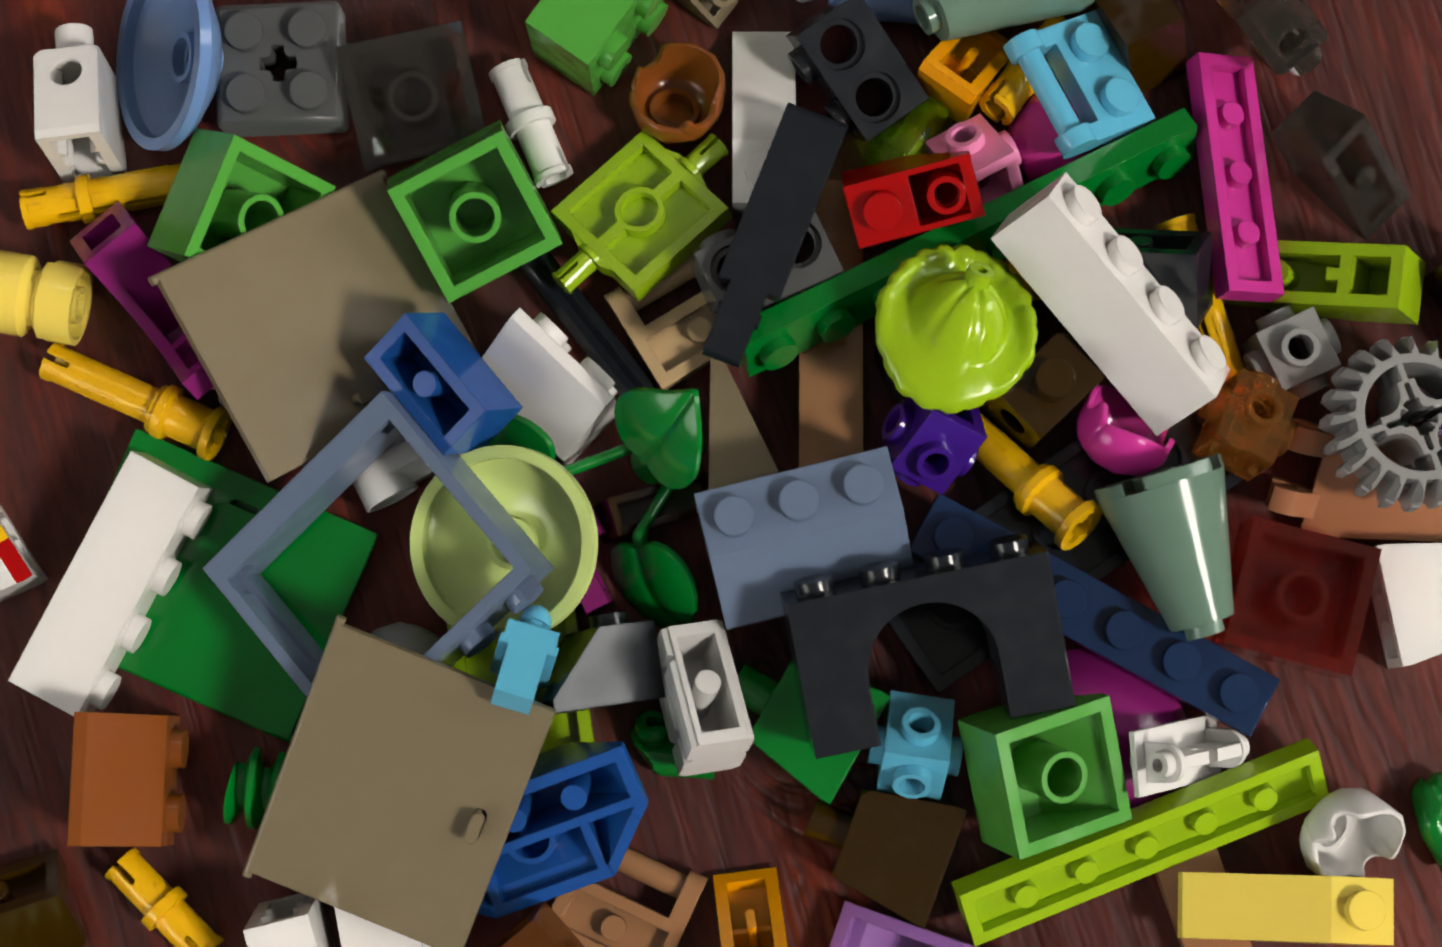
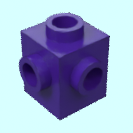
M909 397L904 404L899 403L890 410L883 423L881 432L884 447L887 446L895 476L908 485L918 487L922 484L942 495L957 476L961 477L970 470L977 457L979 447L987 438L979 408L963 410L957 414H945L940 410L923 409Z

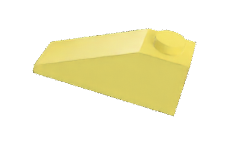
M1178 872L1177 938L1360 946L1394 945V879L1319 875Z

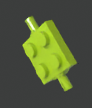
M641 131L551 210L555 222L576 241L579 249L572 258L556 272L552 273V277L558 285L564 288L566 293L571 294L577 286L595 270H598L600 273L614 278L638 302L692 255L700 247L699 245L703 240L715 234L731 220L729 208L706 187L702 177L718 161L729 154L720 139L717 140L716 135L710 133L701 144L686 157H683L676 152L665 149L648 133Z

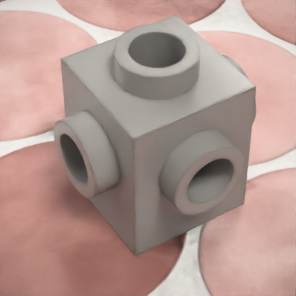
M1288 305L1255 321L1259 332L1255 333L1241 345L1245 352L1243 363L1252 383L1257 389H1263L1268 401L1289 392L1293 401L1296 402L1329 386L1325 375L1342 365L1337 356L1342 348L1337 332L1327 318L1319 319L1314 307L1295 315L1291 306ZM1290 339H1294L1304 360L1296 359L1290 354L1288 349Z

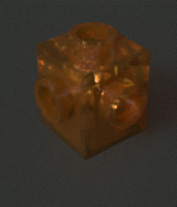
M1242 368L1224 382L1215 399L1199 408L1198 417L1205 421L1192 453L1199 457L1221 453L1225 470L1250 481L1272 466L1276 457H1281L1292 443L1298 424L1291 419L1300 397L1281 388L1280 382L1271 375L1259 371H1248Z

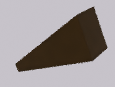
M709 472L698 474L690 485L671 492L648 531L698 517L694 494L708 490ZM660 484L609 497L593 506L606 533L602 534L604 544L632 536L634 529L660 489Z

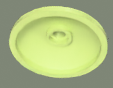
M493 445L462 454L461 458L555 568L540 582L544 591L530 605H542L551 616V629L565 620L581 602L588 590L596 568L598 531L595 515L585 491L574 476L559 462L530 448L513 445ZM435 475L425 488L415 509L410 531V556L413 572L422 594L434 611L453 627L513 567ZM510 611L493 627L498 632L493 642H498L501 631H505L508 618L519 621L523 611L517 614H513Z

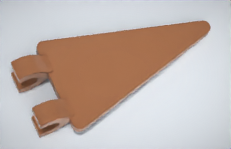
M1291 416L1284 437V442L1287 443L1286 449L1322 458L1312 489L1284 478L1272 476L1265 497V502H1268L1267 510L1287 516L1302 517L1301 530L1308 537L1442 542V506L1436 509H1428L1422 503L1421 507L1414 512H1403L1398 499L1388 508H1378L1376 489H1373L1363 497L1354 496L1355 485L1359 479L1353 473L1345 478L1335 477L1337 468L1344 463L1341 455L1331 456L1323 454L1324 446L1335 439V435L1318 429L1319 424ZM1379 449L1387 458L1399 465L1391 453Z

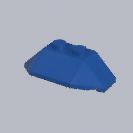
M623 741L570 742L539 754L478 914L497 919L616 875L649 802ZM483 810L482 813H483V815L485 816V820H486L487 814H486V812Z

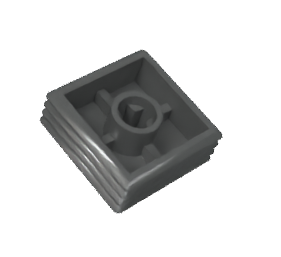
M315 1L224 5L216 7L215 12L220 25L224 54L223 68L216 88L217 124L224 133L235 134L239 137L344 133L349 129L346 17L339 2ZM287 57L290 63L296 66V69L286 70L285 80L277 82L271 71H268L269 67L275 66L278 59Z

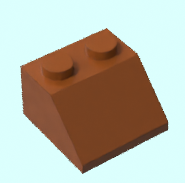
M74 712L67 846L162 847L174 845V833L183 832L186 817L184 794H176L178 768L186 767L189 755V734L187 729H180V716Z

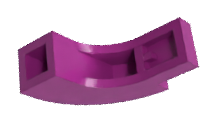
M118 200L69 240L84 264L119 301L155 344L181 383L198 400L209 390H214L215 388L158 285L151 286L148 281V277L172 267L174 264L166 255L147 247L150 236Z

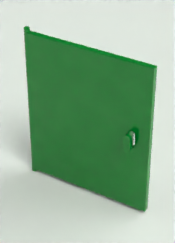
M136 428L111 487L130 451L144 452L213 488L206 502L212 506V512L201 533L194 540L187 537L176 560L182 563V567L175 583L165 596L156 595L146 614V617L151 619L152 623L144 641L134 653L126 651L118 668L290 744L307 697L202 569L280 491L218 463L198 458L195 453L163 439L153 438L149 436V433ZM324 511L261 573L323 651L337 615L344 616L379 536L378 533L327 511Z

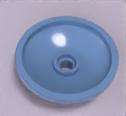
M212 0L126 1L119 29L116 55L118 99L122 117L131 137L144 149L170 151L179 146L197 128L215 94L223 68L224 54L220 25Z

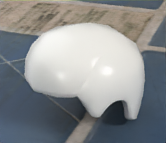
M1361 787L1340 788L1321 799L1305 818L1299 837L1300 849L1306 866L1319 876L1365 877L1364 865L1370 858L1378 856L1392 860L1397 856L1406 834L1403 815L1370 791Z

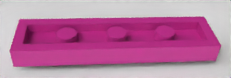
M1198 52L1186 62L1192 117L1197 124L1196 149L1207 232H1211L1212 274L1215 297L1221 300L1271 303L1285 293L1253 58Z

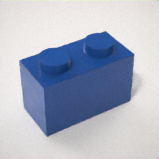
M404 313L364 357L443 455L467 453L487 446L523 408L445 313Z

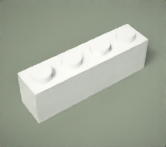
M1065 172L1008 214L991 237V240L1156 436L1217 397L1231 370L1226 365L1223 351L1211 337L1201 335L1185 315L1183 304L1176 293L1167 286H1161L1143 265L1142 255L1136 245L1129 238L1123 235L1119 236L1103 217L1100 204L1091 191L1082 185H1077L1068 173Z
M130 451L8 681L74 716V712H94L96 708L104 710L120 685L121 676L115 672L126 651L134 653L140 647L150 629L152 620L146 617V614L156 595L165 596L180 573L182 563L176 560L187 537L194 540L201 533L210 517L212 506L206 502L213 488L148 453Z

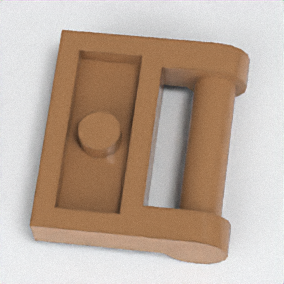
M628 848L618 868V872L677 899L669 917L598 883L556 897L551 907L585 947H677L708 878L690 870L688 875H685Z

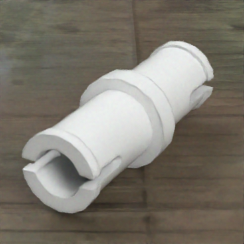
M514 58L495 66L488 75L491 82L495 85L509 118L505 127L510 139L518 140L534 177L533 181L536 188H547L561 183L573 174V169L568 164L552 127L556 122L554 113L550 106H543L528 71L526 60L524 58L521 60L520 58Z

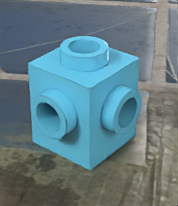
M891 690V697L888 701L883 726L877 725L881 746L868 748L867 763L879 765L876 791L894 793L910 799L927 798L941 800L946 776L958 777L962 759V740L960 737L952 736L955 700Z

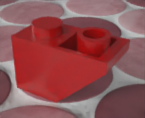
M969 151L900 156L842 172L843 190L859 249L985 216Z

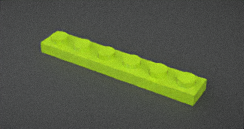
M1308 738L1302 739L1132 808V820L1021 860L1014 857L952 881V888L966 933L976 947L1313 809L1321 799L1329 794L1319 750Z

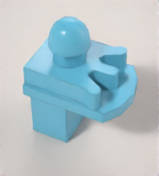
M532 605L522 612L519 621L508 618L505 631H501L490 671L498 676L490 704L529 715L537 688H547L559 648L556 646L560 633L551 630V616L542 605Z

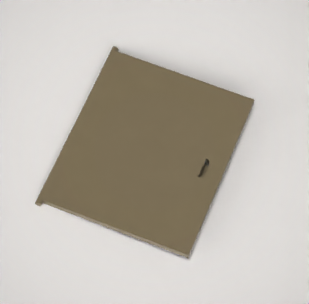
M383 169L148 277L151 286L158 285L267 483L311 461L381 391L391 392L364 357L404 313H445L478 353L454 307L445 298L390 198L387 186L383 180L387 177ZM358 401L359 403L365 404L357 406L354 404V402Z
M337 615L242 875L246 878H251L252 874L258 875L431 947H465L557 709L534 700L530 713L527 715L490 704L495 684L345 624L347 618ZM483 810H484V811L486 812V814H487L486 820H485V816H484L483 813H482Z

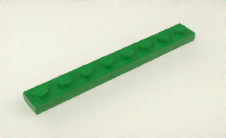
M1182 108L984 204L985 216L932 229L762 311L760 314L762 320L757 331L754 330L741 364L749 378L766 369H780L792 362L799 353L822 342L838 341L848 335L855 326L875 317L877 312L875 307L879 291L886 285L889 276L898 269L903 261L910 257H915L916 253L921 249H934L941 244H946L950 247L963 244L970 246L974 250L985 251L993 258L1006 259L1005 255L991 240V237L1009 213L1065 172L1068 173L1077 185H1082L1091 191L1099 202L1100 207L1103 205H1117L1127 199L1134 190L1158 178L1169 179L1178 175L1189 163L1193 162L1197 124L1185 108Z

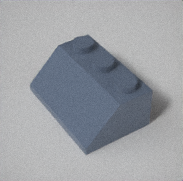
M887 446L694 494L697 514L726 630L784 617L780 592L794 590L793 582L797 579L817 574L833 575V581L858 577V569L860 567L880 561H897L899 568L914 565L904 509Z

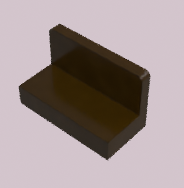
M58 849L0 867V947H81L85 945V930L68 902L67 865Z

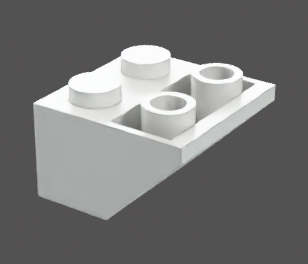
M519 307L506 322L482 356V359L523 407L517 415L531 420L549 435L555 447V457L563 465L573 463L615 419L614 409L616 401L614 396L618 393L613 387L615 382L588 356L579 364L569 355L568 352L572 348L566 342L568 337L546 315L540 312L534 319H531Z

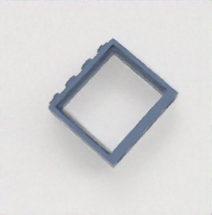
M381 391L202 568L306 697L324 651L261 573L401 435L513 567L424 656L452 667L464 655L466 658L477 655L496 638L498 632L493 627L510 611L513 614L523 611L542 594L544 588L540 582L555 569L459 454L443 455L392 392Z

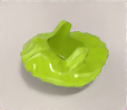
M941 244L934 249H921L916 253L915 257H910L903 261L898 269L889 276L886 285L879 291L875 302L877 311L875 315V334L878 351L883 357L884 369L893 380L896 390L902 396L912 398L923 409L940 410L945 414H957L963 410L978 408L986 401L994 400L1005 394L1021 379L1024 371L1029 369L1033 363L1038 330L1036 326V311L1032 307V296L1022 287L1021 278L1017 274L1010 272L1003 260L993 258L985 251L974 250L970 246L963 244L953 247Z

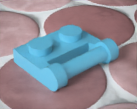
M1096 10L1038 31L1036 29L1027 30L1013 37L1003 46V50L1011 64L1014 66L1020 65L1058 134L1054 142L1063 159L1074 157L1118 140L1149 125L1156 119ZM1067 97L1069 98L1071 104H1072V105L1074 106V108L1076 109V111H1077V113H1078V115H1079V118H1080V120H1081L1082 123H1080V121H1079L1077 115L1075 114V112H1074L1072 106L1070 105V103H1069Z

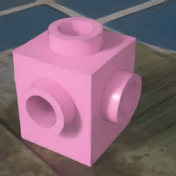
M980 113L966 121L953 125L943 133L925 141L928 154L959 151L970 152L983 205L1024 185L1019 168L1022 162L1021 156L1014 140L1006 130L998 133Z

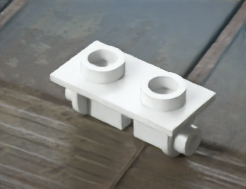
M1205 714L1130 731V766L1133 775L1134 797L1140 798L1191 785L1221 773V768L1237 767L1244 762L1249 753V741L1243 734L1234 729L1217 728V721Z

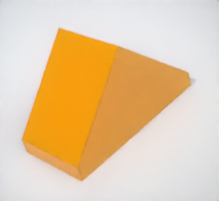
M991 31L950 41H941L923 60L917 71L916 79L929 97L926 101L957 123L968 120L979 105L978 100L980 96L1006 67L1009 59L1003 50V46L1009 40L997 31Z
M776 867L713 875L721 947H788Z

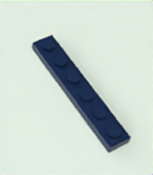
M938 493L910 542L911 553L924 560L923 555L928 552L951 547L962 548L963 555L989 550L988 541L1006 535H1014V533ZM1049 553L1064 638L1223 725L1238 731L1244 736L1251 737L1280 679L1205 638L1187 641L1184 630L1171 632L1160 613Z

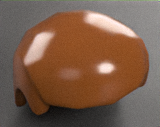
M669 42L663 44L657 57L645 67L639 66L635 71L631 84L632 91L629 95L631 113L642 131L665 144L694 141L706 135L718 123L721 117L726 93L725 73L716 56L696 43Z

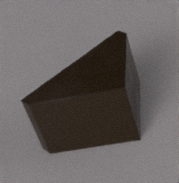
M1095 0L1092 4V11L1096 10L1142 94L1187 72L1184 16L1172 0Z

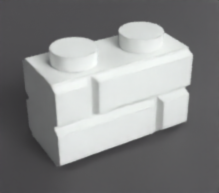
M716 619L668 626L661 629L657 637L665 697L659 698L669 741L675 744L672 752L678 776L685 777L741 766L746 756V751L750 749L755 738L723 621Z

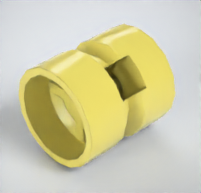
M0 250V334L23 337L33 328L36 338L44 339L47 342L76 346L84 335L90 315L93 294L91 270L85 264L58 260L55 263L47 262L41 268L38 258L33 255Z

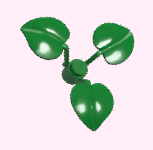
M649 387L632 388L618 397L614 409L616 427L624 444L562 466L572 475L632 454L631 465L636 475L648 484H660V489L632 533L633 544L620 542L612 548V573L620 592L627 602L648 620H654V624L667 628L668 626L695 623L698 611V593L689 567L667 545L657 541L648 542L647 532L671 492L675 489L687 487L698 475L701 457L706 450V442L702 433L699 390H663ZM516 415L487 445L526 447L539 451L555 460V447L549 435L531 420L520 415Z

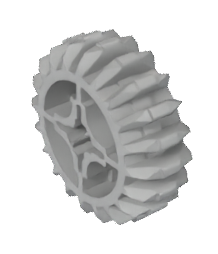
M1412 336L1400 338L1395 342L1394 347L1387 339H1382L1370 346L1369 352L1358 350L1348 358V367H1341L1332 375L1331 383L1336 389L1327 391L1322 396L1320 402L1332 413L1319 420L1318 429L1334 434L1335 439L1324 446L1323 454L1331 456L1341 455L1344 463L1337 468L1335 477L1345 478L1353 473L1359 479L1355 485L1354 496L1363 497L1373 489H1376L1378 508H1388L1398 499L1403 512H1414L1421 507L1422 503L1428 509H1436L1442 506V464L1437 456V452L1441 450L1438 432L1439 427L1442 425V359L1439 358L1438 340L1427 341L1418 350ZM1373 383H1375L1379 393V397L1375 399L1378 417L1376 422L1367 426L1365 404L1369 390ZM1419 387L1426 390L1433 398L1426 396ZM1398 420L1400 422L1411 421L1412 424L1427 420L1418 428L1415 426L1404 427V425L1388 428ZM1379 449L1391 453L1399 465L1387 458Z

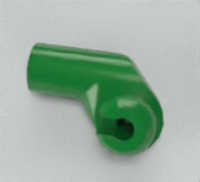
M647 710L636 718L631 730L633 745L656 775L714 780L715 772L685 777L678 776L672 752L675 744L669 741L663 713L657 710Z
M1434 772L1428 779L1422 780L1419 778L1415 782L1410 797L1420 835L1442 872V773Z

